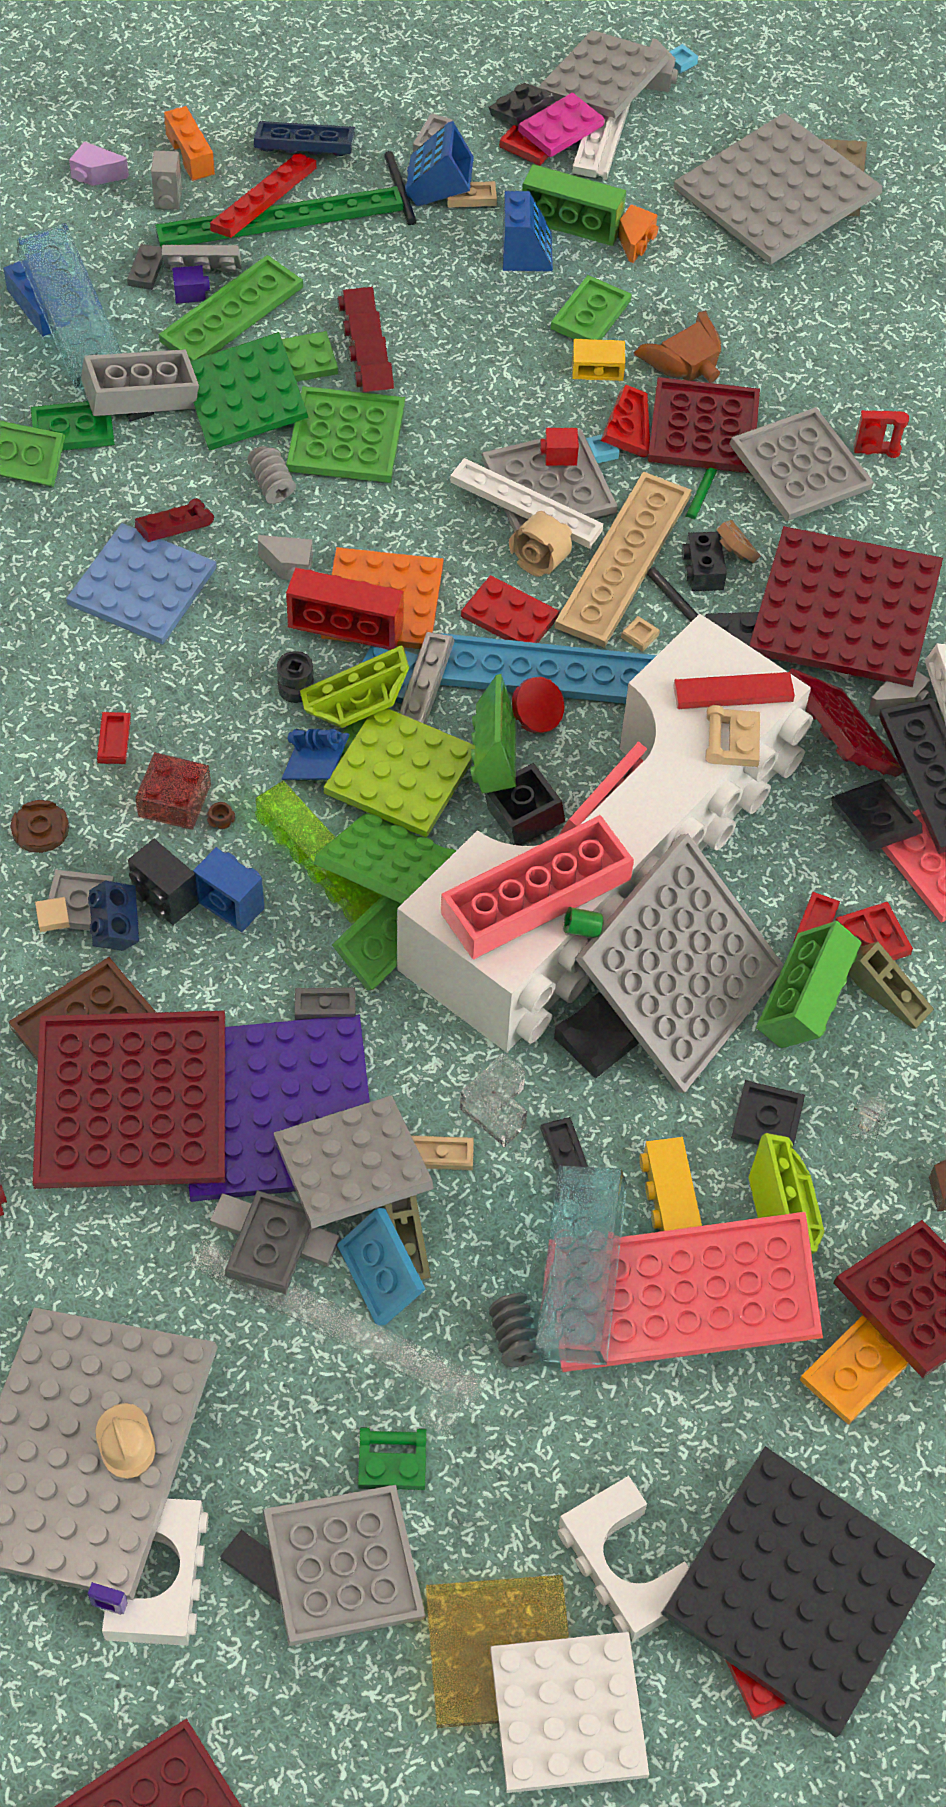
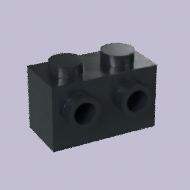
M718 531L688 533L686 544H682V559L687 560L688 564L685 565V580L690 581L691 591L724 590L727 573L723 547L720 542L721 535Z

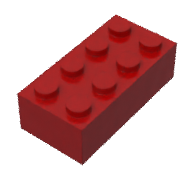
M295 567L286 591L288 628L387 650L396 648L403 628L404 591Z

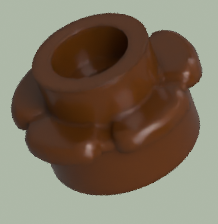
M225 802L214 803L207 812V822L213 828L226 829L235 820L234 811Z

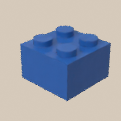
M215 847L193 870L196 877L199 904L240 932H243L264 910L263 884L260 874L255 869L246 868L240 864L231 853H224Z

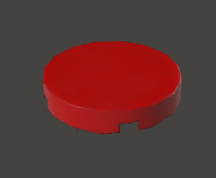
M544 677L529 678L524 680L515 689L512 698L513 715L516 720L520 721L523 725L521 727L526 731L535 734L551 731L558 726L563 718L565 708L563 695L558 686L550 679Z

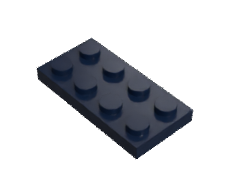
M259 121L254 136V148H260L261 151L265 152L279 149L287 153L308 151L314 155L327 152L333 153L335 156H345L351 154L355 138V127Z

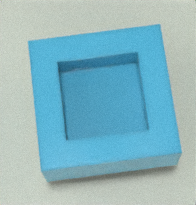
M684 44L669 51L676 59L675 69H678L680 74L698 64V56Z
M602 435L586 438L597 463L619 459L618 448L600 441Z

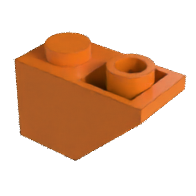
M632 204L620 218L618 238L628 261L634 263L639 255L642 256L645 253L648 242L656 238L659 227L656 226L657 214Z

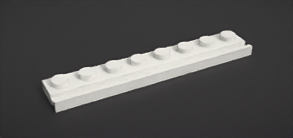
M630 104L616 119L602 115L605 118L604 126L582 138L573 164V174L596 178L598 175L603 176V179L607 180Z

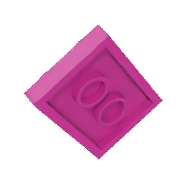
M572 92L519 123V132L549 157H552L603 127L605 118Z

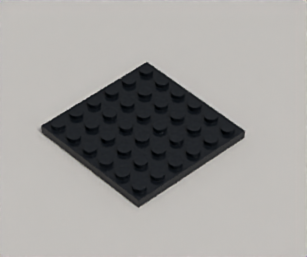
M765 1446L660 1614L836 1738L843 1731L936 1564Z

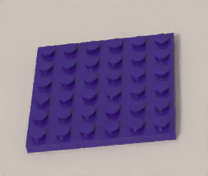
M360 1014L355 1015V1017H326L226 1027L225 1183L189 1184L190 1202L220 1199L222 1194L235 1198L255 1196L257 1191L267 1194L296 1192L275 1143L273 1133L370 1102Z

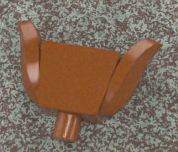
M707 310L698 312L695 324L663 341L661 345L642 344L634 352L635 356L670 377L693 381L702 375L711 383L720 375L716 365L721 353V340L717 329L708 316Z

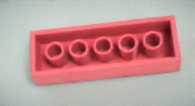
M599 815L442 893L441 915L474 960L566 913L569 907L576 908L631 880L634 859L603 817Z

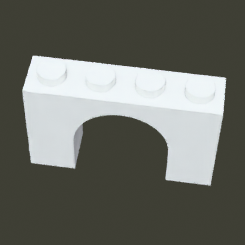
M627 1476L561 1515L559 1521L560 1529L557 1532L566 1548L572 1547L578 1556L576 1563L581 1573L585 1577L590 1575L596 1585L594 1591L603 1606L609 1605L615 1615L613 1622L620 1633L629 1632L630 1640L633 1642L669 1620L660 1613L689 1567L684 1561L655 1580L647 1583L627 1582L615 1575L608 1567L603 1552L606 1540L617 1530L644 1515L647 1506L646 1501L631 1478Z
M167 1498L153 1541L169 1546L180 1559L178 1576L171 1587L158 1596L146 1599H127L128 1604L124 1614L119 1615L105 1610L102 1632L106 1641L188 1646L189 1635H195L197 1628V1614L192 1613L193 1600L199 1601L201 1579H196L197 1566L203 1567L205 1546L200 1545L201 1533H207L209 1518L208 1512H203L201 1500Z

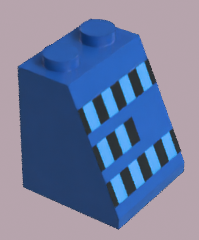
M453 121L444 125L410 156L405 191L407 196L412 198L416 206L470 191L474 156Z
M530 191L504 192L502 231L503 271L553 272L552 233Z

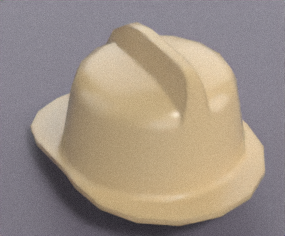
M122 1403L106 1410L99 1418L95 1429L102 1460L108 1471L117 1477L126 1479L138 1477L147 1471L156 1453L155 1441L147 1417L143 1410L134 1404Z

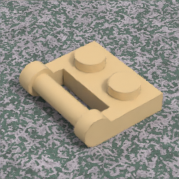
M719 705L708 707L709 748L706 749V761L712 764L758 767L760 761V712L729 710ZM721 723L729 724V751L721 748Z

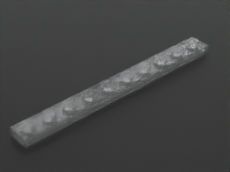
M206 1238L203 1239L188 1263L189 1269L473 1412L488 1385L487 1379L292 1281L285 1295L226 1277L225 1269L232 1251Z

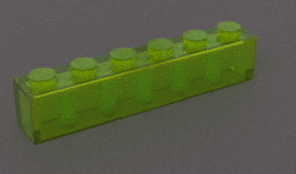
M284 780L255 798V816L263 826L268 825L272 830L275 840L280 845H286L292 859L297 864L302 863L310 879L315 884L320 883L328 899L333 904L336 902L339 904L345 918L351 924L356 922L382 896L373 890L314 864L316 854L336 837Z

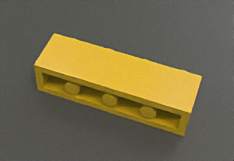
M683 1137L646 1141L644 1153L639 1155L641 1171L648 1174L649 1181L645 1182L648 1201L653 1200L655 1210H651L653 1228L659 1229V1232L702 1226Z

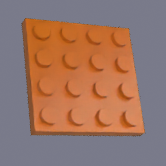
M336 547L331 575L404 591L403 628L396 647L402 645L403 648L421 649L426 632L433 633L443 571V558ZM321 635V639L347 641V640H342V639H338V638H333V637Z

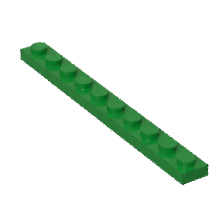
M395 186L270 206L232 238L403 211V202L398 187ZM218 215L155 225L160 247L162 245H191L228 239L229 237L211 231L210 222Z

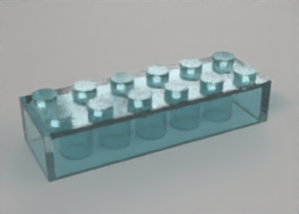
M66 223L17 238V254L76 389L83 386L81 375L84 356L120 354L122 352Z
M558 1166L535 1347L544 1362L607 1365L627 1182L621 1168Z

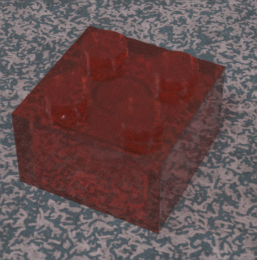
M154 752L135 797L138 817L193 830L211 786L209 765Z

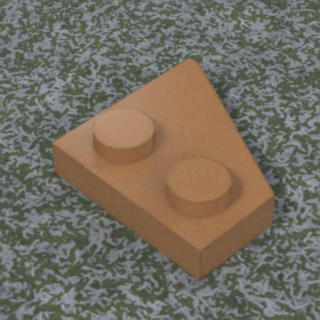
M733 520L725 521L716 529L723 537L720 540L721 544L729 552L733 551L741 560L745 557L754 563L761 557Z

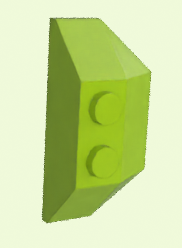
M403 646L396 647L300 690L306 713L343 728L393 706L409 670Z
M765 1133L761 1136L748 1177L757 1217L763 1218L805 1212L811 1253L814 1254L819 1248L818 1245L825 1231L811 1175L801 1157L792 1148L793 1143L789 1137Z

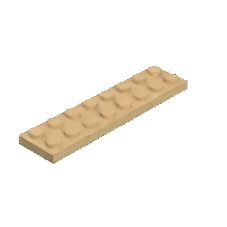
M646 472L641 474L556 619L555 629L605 648L691 497V489Z

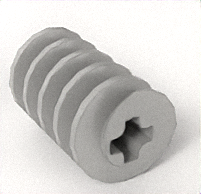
M260 446L254 448L249 453L247 458L248 464L251 466L255 479L258 481V485L262 489L268 504L280 503L294 492L296 484L292 480L288 467L285 465V461L278 449Z

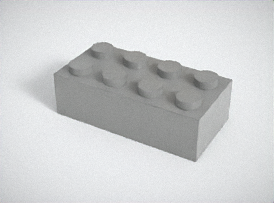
M186 349L84 356L81 381L93 416L195 409L193 402L197 400L199 384Z

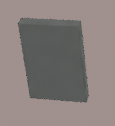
M257 1191L226 1266L225 1276L286 1295L311 1231V1226L302 1204Z

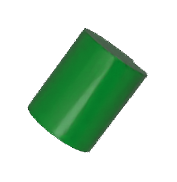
M569 907L565 913L563 930L565 933L578 936L599 937L603 925V915L599 912Z

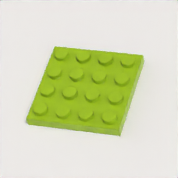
M386 708L368 716L333 771L330 779L326 782L324 794L367 813L379 816L395 825L402 826L418 835L428 837L472 764L471 749H475V745Z

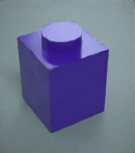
M203 265L172 268L176 304L203 302L206 300L205 291H210L209 275L204 276Z

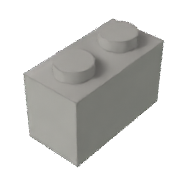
M154 150L151 176L155 208L179 209L182 194L179 152Z

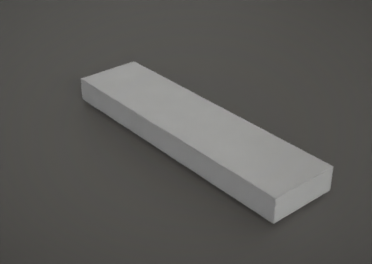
M426 632L399 710L400 714L427 724L455 642L453 636Z
M222 1193L210 1219V1225L239 1235L251 1203ZM318 1227L311 1228L301 1258L328 1267L340 1241V1235Z

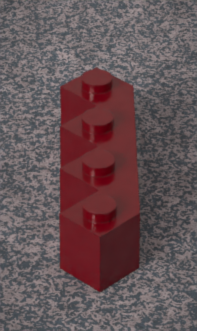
M373 286L342 290L341 296H337L339 312L343 311L344 314L343 331L344 336H348L350 342L348 347L350 362L355 364L356 372H354L356 388L360 387L361 392L394 389L392 364L388 362L386 339L382 337L379 311H376Z

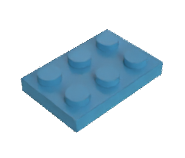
M376 1208L337 1244L376 1326L386 1325L426 1290L385 1208Z

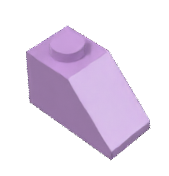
M83 142L69 159L71 177L92 186L126 179L129 176L127 157L87 142Z

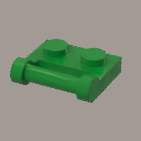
M360 1427L358 1489H375L396 1485V1488L400 1490H425L426 1429L417 1428L416 1432L370 1431V1427ZM370 1444L416 1445V1453H372L369 1451Z

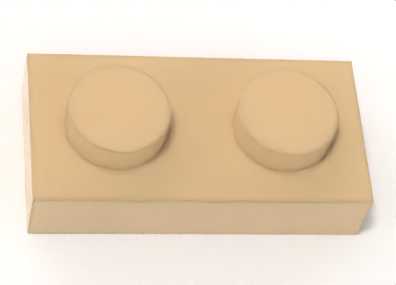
M495 181L471 182L470 191L447 198L448 207L497 206Z

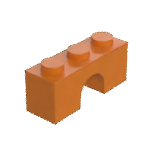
M187 106L164 112L166 135L174 150L180 148L183 166L191 180L194 181L214 175L213 151Z

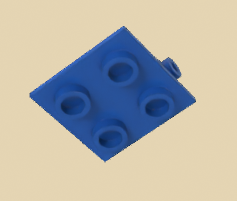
M294 729L292 732H289L288 741L295 748L284 771L282 780L330 779L346 745L349 733H341L336 729H308L307 731Z

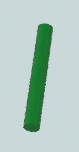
M715 468L706 469L685 517L696 519L718 471Z

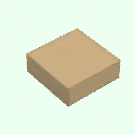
M637 616L621 632V638L643 652L659 636L660 630Z
M65 897L35 902L40 932L70 927Z

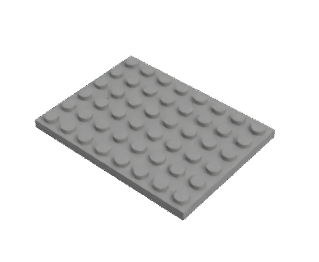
M33 1308L0 1396V1571L88 1591L93 1582L125 1592L127 1599H134L218 1348L215 1342ZM122 1403L134 1404L143 1410L147 1417L156 1449L154 1460L147 1471L138 1477L128 1479L117 1477L108 1471L101 1457L95 1431L98 1420L103 1413L114 1405Z

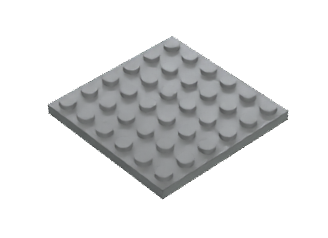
M782 113L674 181L675 190L770 265L882 194L881 184L785 113Z
M680 834L603 924L599 937L591 938L575 957L582 969L678 1093H685L777 979L784 966L689 834Z

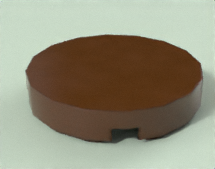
M35 800L27 802L21 806V810L17 813L15 812L12 816L10 828L13 839L20 848L29 852L43 853L51 851L60 846L68 836L69 821L67 814L63 808L61 809L56 806V803L52 801Z

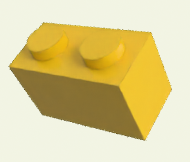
M574 339L572 379L624 380L625 341Z

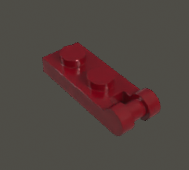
M194 498L188 505L135 518V528L147 542L209 526L214 521V515L209 509H205V505L200 499Z

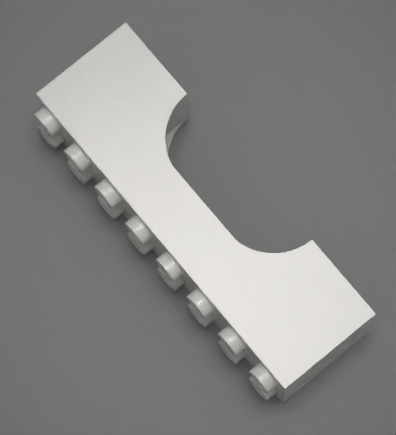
M699 614L629 682L620 750L627 755L639 741L647 748L641 758L644 761L581 823L583 824L599 815L603 817L634 859L631 880L576 908L602 913L604 924L680 834H689L701 851L707 845L716 851L719 850L732 835L736 827V822L732 819L738 812L744 809L750 814L755 813L764 803L770 792L771 786L767 782L776 773L784 778H788L801 763L805 750L797 744L805 736L813 721V716L805 712L811 687L791 674L795 693L794 702L721 706L729 710L760 712V761L758 767L722 765L707 762L705 756L706 749L709 748L708 707L677 709L673 686L674 679L780 673L787 671ZM721 723V748L729 751V724ZM477 830L397 908V970L507 1053L521 1038L525 1039L528 1043H533L544 1033L552 1019V1014L548 1010L560 997L567 1003H572L583 992L590 978L576 961L575 957L591 938L565 933L563 930L564 913L473 960L441 915V894L536 847L503 843Z

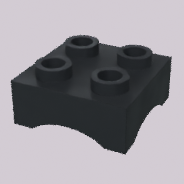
M601 992L593 996L573 1016L555 1026L554 1039L595 1079L639 1044L638 1040Z

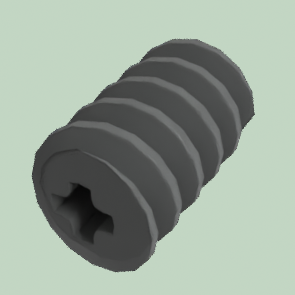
M525 1293L505 1295L497 1299L489 1307V1314L493 1318L492 1326L496 1329L495 1337L499 1341L498 1349L502 1353L501 1360L505 1366L509 1367L529 1365L542 1357L541 1354L532 1352L540 1347V1342L529 1340L537 1335V1331L534 1328L526 1329V1327L534 1323V1320L531 1316H524L531 1310L529 1305L521 1304L527 1300V1294Z

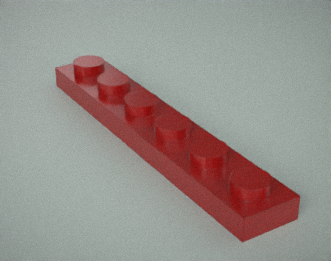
M296 153L213 219L210 222L211 231L232 238L317 169L316 160L303 154Z

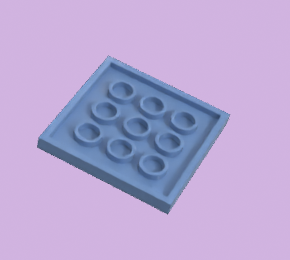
M121 523L66 598L67 605L163 645L217 568L216 561L162 539L147 542L137 529Z

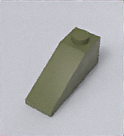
M878 941L859 947L857 959L852 964L848 975L862 991L911 1028L916 1029L934 1010L933 1007Z
M416 1195L383 1205L382 1208L386 1209L420 1279L431 1278Z

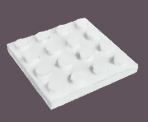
M629 1632L491 1646L490 1653L507 1793L648 1778L649 1769Z

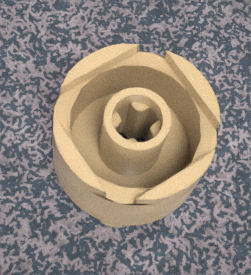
M538 511L511 535L509 549L511 554L515 552L519 559L517 564L523 570L534 576L541 577L543 574H550L570 554L572 550L570 538L572 531L567 524L560 523L544 511Z

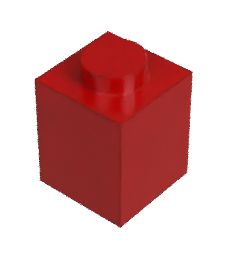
M546 428L545 439H540V455H545V465L577 466L579 451L578 428Z

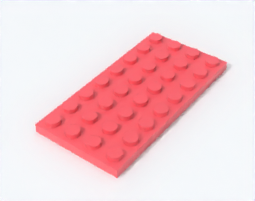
M805 1212L551 1247L560 1361L563 1372L823 1338Z

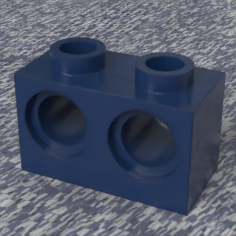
M105 880L90 889L88 904L91 914L90 933L92 934V945L94 947L124 951L138 943L139 928L136 886Z

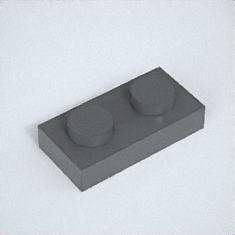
M140 244L127 278L128 286L153 289L163 263L162 247Z
M355 987L295 988V1020L355 1017L356 1015Z

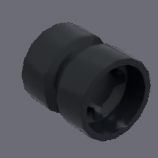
M299 651L287 652L277 662L279 695L288 702H302L300 690L314 684L313 662L307 654Z

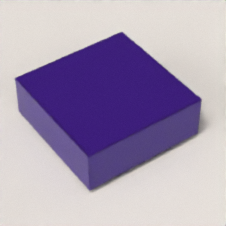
M91 1583L87 1594L92 1606L119 1615L124 1614L128 1604L125 1592Z

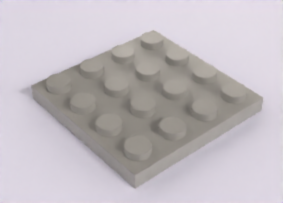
M591 30L538 88L553 93L554 99L557 101L573 92L599 114L616 119L670 60L669 53Z
M817 407L734 436L730 441V446L786 521L871 490L874 484Z
M578 429L579 451L577 466H546L545 455H540V439L482 452V461L486 469L592 519L617 513L615 499L581 429ZM504 508L514 532L528 520Z
M392 1095L273 1133L275 1143L312 1229L434 1189L433 1180Z
M396 1485L263 1509V1518L289 1646L424 1620L425 1611Z

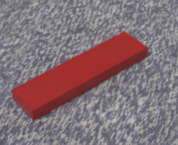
M790 672L674 679L673 685L677 709L703 708L712 705L734 706L794 702L795 697Z

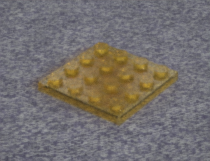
M562 1575L426 1585L436 1728L499 1723L490 1648L491 1646L569 1638Z

